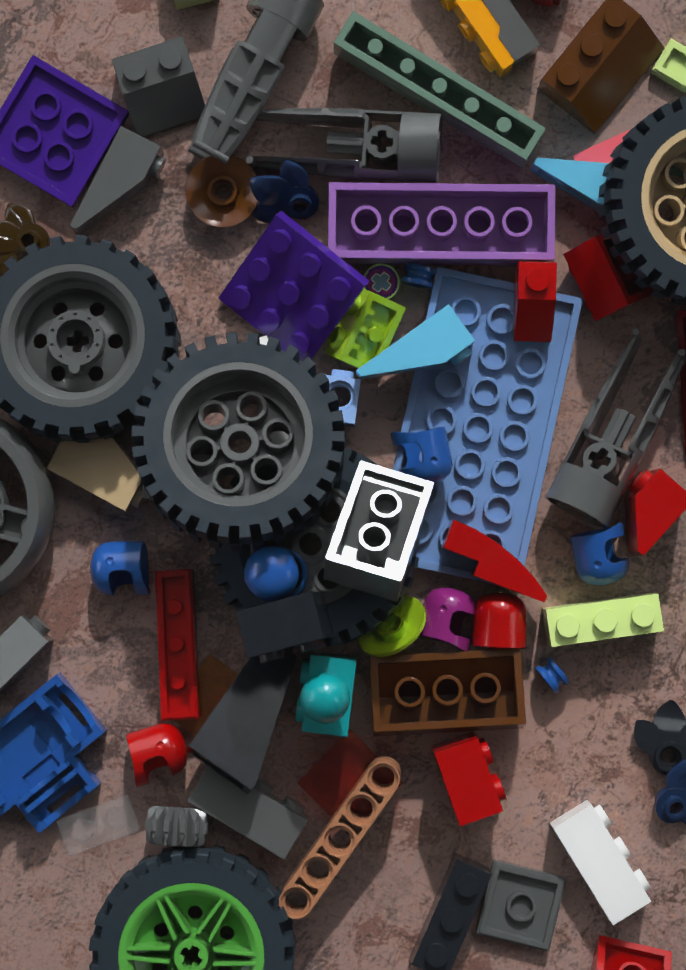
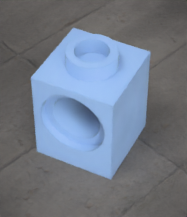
M332 369V374L326 375L329 379V390L332 391L336 387H343L349 391L351 395L349 403L339 407V410H342L344 425L355 426L361 379H354V372Z

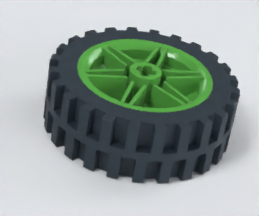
M214 845L213 849L203 847L175 849V846L163 848L162 852L152 857L148 855L141 859L133 869L128 870L120 878L107 896L94 922V933L90 938L89 951H92V962L89 965V969L153 970L154 963L167 964V970H218L219 966H231L232 970H293L296 949L293 919L288 917L284 906L282 908L279 907V897L282 892L279 886L275 888L268 880L269 874L262 867L258 870L249 864V858L239 853L237 857L224 852L225 847ZM196 905L202 909L203 914L200 918H192L188 914V909ZM159 923H165L169 933L165 936H158L154 931L155 926ZM223 926H230L234 930V936L231 939H225L221 936L220 929ZM191 946L200 949L198 952L200 959L196 956L193 961L185 957L187 954L185 947L190 950Z

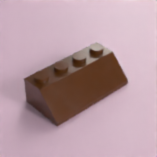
M521 648L403 654L386 657L370 656L374 737L522 729L526 725Z

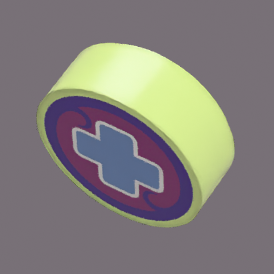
M375 264L365 272L364 277L370 281L365 288L366 290L389 300L396 295L400 279L393 267L387 264Z

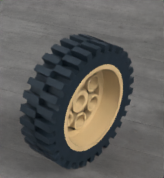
M686 96L678 98L672 104L668 102L659 107L622 138L623 141L615 147L610 155L613 160L605 166L602 176L607 177V179L599 187L598 197H604V204L598 207L599 218L606 217L607 225L601 228L603 238L611 237L614 246L608 249L613 258L620 255L625 262L619 268L625 275L633 272L638 277L634 283L641 289L649 286L654 289L651 295L659 299L670 297L672 298L670 303L677 305L686 304V243L684 240L686 233ZM670 167H677L683 172L684 181L682 185H677L671 181L669 177ZM660 203H667L673 209V219L671 222L665 221L660 217L658 213Z

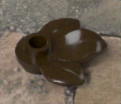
M8 204L5 209V220H0V276H3L8 270L3 263L11 256L18 262L28 255L25 247H27V241L30 236L34 237V243H36L39 249L50 246L48 232L42 226L35 223L32 211L24 205Z

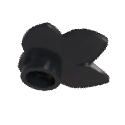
M668 700L658 708L653 722L636 720L634 726L636 744L641 750L649 754L653 768L661 774L667 775L673 767L686 759V718L680 707L673 700ZM666 749H671L674 752V758L669 763H665L662 760V753Z

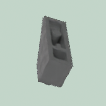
M120 126L70 227L75 232L83 234L147 187L151 178L157 179L166 162V159L162 158L164 155L162 147Z

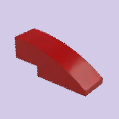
M453 519L451 521L441 548L475 560L476 563L471 574L472 576L545 603L547 594L534 576L516 557L480 531Z

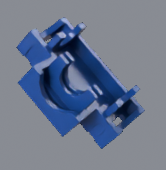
M61 672L52 677L0 719V816L16 804L38 833L42 832L101 783L94 772L91 773L86 767V762L78 753L107 729ZM64 693L78 708L87 721L85 726L81 724L60 698V694ZM75 784H78L81 788L80 791L51 813L47 807Z

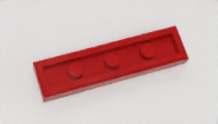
M194 570L155 571L161 721L200 719Z

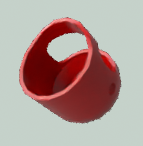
M502 592L481 596L476 601L475 615H473L472 645L492 649L521 648L523 650L526 648L527 607L524 601L516 595Z
M161 723L126 734L134 767L136 787L149 784V773L156 768L169 766L171 774L174 776L180 773L187 765V746L180 730L174 725Z

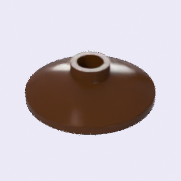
M211 155L205 157L193 167L186 181L185 195L189 208L200 221L212 227L229 228L244 222L251 216L258 204L250 187V179L257 177L256 173L246 161L235 155H231L226 164ZM227 187L230 190V196L227 199H219L216 196L219 188Z

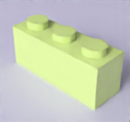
M645 593L542 608L546 642L550 647L664 631L659 594Z

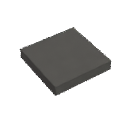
M493 859L490 869L492 876L485 890L476 934L549 951L567 878L562 875Z

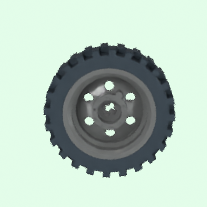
M76 235L75 242H65L61 236L50 238V246L39 249L36 243L25 247L28 255L18 262L11 256L3 263L8 270L0 278V408L31 432L41 437L51 438L55 442L74 441L90 443L91 440L102 438L108 439L113 437L117 439V433L127 428L132 431V426H137L134 417L136 405L143 406L144 404L141 393L145 385L151 388L154 387L152 378L154 372L160 368L166 373L169 370L167 359L174 353L178 356V347L181 346V335L177 327L178 318L169 297L148 266L140 263L136 255L126 249L123 252L117 249L113 242L102 239L100 244L90 241L88 236ZM60 303L65 304L67 311L56 316L54 314L55 306ZM94 304H102L105 307V311L100 316H94L91 314V307ZM39 335H45L47 338V344L43 348L35 347L34 342ZM117 336L122 337L123 345L120 348L114 349L109 346V341ZM80 337H83L88 345H83L81 352H78L73 344H78ZM93 367H99L103 370V378L100 381L90 379V372ZM64 368L66 373L64 379L55 381L52 377V372Z

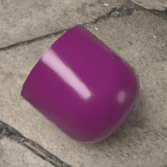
M439 587L433 589L428 593L423 604L426 612V623L419 636L447 642L463 651H468L471 639L461 636V626L463 619L467 615H475L476 603L468 593L455 588Z

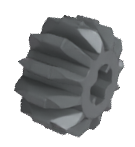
M153 806L148 809L147 819H145L146 840L150 844L200 847L206 842L209 822H207V813L199 808Z

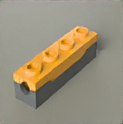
M440 0L443 7L448 12L453 10L461 21L458 23V27L468 42L474 40L482 51L479 53V57L489 72L495 70L498 76L502 78L511 70L537 54L540 44L510 0Z

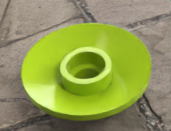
M404 596L406 598L402 604L396 606L392 611L393 615L386 622L380 623L377 629L370 634L359 637V646L366 654L374 657L390 656L407 648L418 638L425 626L426 612L422 603L414 597Z

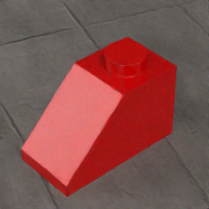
M519 261L515 267L513 342L551 343L556 305L557 262Z

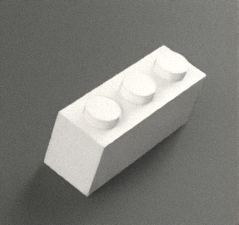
M586 800L550 822V825L612 925H615L652 902L646 893L647 890L651 889V886L640 869L632 871L626 861L627 858L631 857V854L620 837L613 840L606 827L612 823L601 805L599 804L594 808Z

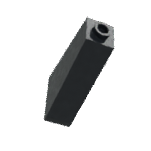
M293 648L288 649L290 657L271 662L260 663L259 657L250 658L186 749L187 753L246 794L257 783L297 659V656L291 652Z

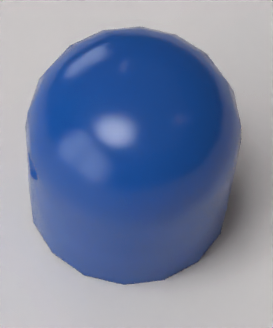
M445 426L419 432L390 433L393 446L401 445L406 455V466L399 469V472L434 482V484L449 476L453 464ZM420 452L422 453V462H421V463H420V460H419Z
M622 522L611 527L570 536L576 570L580 579L585 583L598 586L608 585L626 576L629 570V558L617 557L612 544L613 538L624 535Z
M113 541L100 544L95 549L90 563V574L95 588L103 594L114 596L118 586L133 584L136 595H150L146 543L144 541Z
M265 546L254 551L247 559L244 568V581L248 590L255 597L269 602L300 595L306 588L309 580L308 566L303 557L295 550L282 546ZM295 556L302 566L303 578L300 587L296 590V592L293 595L289 596L291 592L295 589L297 581L299 579L298 565L295 561Z

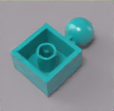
M312 651L310 659L303 658L300 683L304 685L298 698L295 719L297 722H303L302 732L348 737L356 656Z

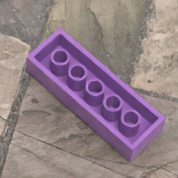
M329 182L328 248L348 264L405 265V263H413L419 265L516 266L519 261L554 262L555 185Z

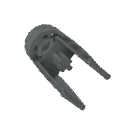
M322 0L248 1L246 8L256 20L245 41L238 40L235 47L231 49L200 116L188 152L201 159L211 155L223 163H227L229 157L248 133L285 69L280 60L292 38L300 41L308 39L324 8Z
M342 108L261 110L256 118L257 121L364 128V133L328 131L327 153L362 155V162L347 159L248 156L246 158L247 163L253 170H257L260 167L280 171L283 163L289 160L302 166L310 175L438 183L442 149V114ZM371 121L400 122V130H394L387 125H377L372 128ZM388 138L389 144L392 147L386 146V152H379L375 144H381V139ZM371 157L374 162L383 166L398 161V170L369 169V158Z
M637 328L632 330V340L618 359L592 404L545 497L549 502L567 513L601 528L608 527L656 432L682 367L686 365V351L680 349L648 407L628 447V451L621 447L637 417L624 409L616 408L602 438L596 437L642 343L641 335ZM585 440H587L591 445L584 451L583 467L573 465ZM606 456L609 463L608 467L601 465L597 470L594 460H602ZM619 457L629 462L618 486L609 481L614 479L619 472Z

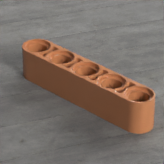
M379 756L369 764L285 883L279 897V907L282 908L284 906L289 918L301 919L310 913L397 790L401 779V768L394 758ZM387 767L393 772L394 780L388 784H381L374 778L373 772L377 768ZM358 798H365L372 804L373 809L367 814H359L353 809L352 802ZM336 829H343L349 833L351 840L347 844L339 845L331 839L330 833ZM313 860H322L328 865L329 871L324 875H316L310 870L309 863ZM294 890L301 891L306 895L307 902L303 905H294L289 901L288 893Z

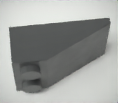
M360 460L325 557L323 579L397 602L412 559L434 482Z

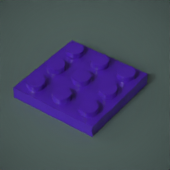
M32 55L0 109V166L74 209L107 154L120 126L123 127L130 113L127 109Z
M280 211L275 215L218 299L263 335H266L268 339L269 336L279 339L280 347L283 351L286 352L289 345L297 348L300 360L303 362L307 357L311 360L314 358L370 281L284 212Z

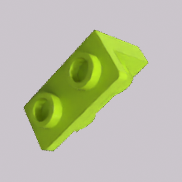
M364 289L327 339L328 346L325 353L357 368L362 367L390 346L406 307Z

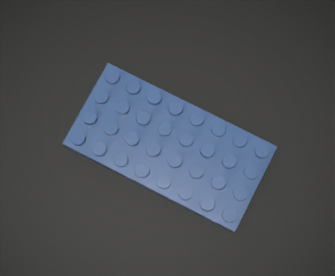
M437 266L425 321L449 304L475 342L469 347L472 354L456 366H453L451 361H449L444 366L416 370L413 374L401 432H419L445 426L453 464L449 476L433 486L418 535L420 547L416 549V557H419L418 568L491 583L471 575L476 563L475 560L441 547L450 523L454 519L496 541L525 566L583 298L556 293L551 343L513 342L515 283ZM401 445L397 446L392 469L399 472V469L406 466V455ZM420 452V455H419L420 463L422 462V453H421V452Z

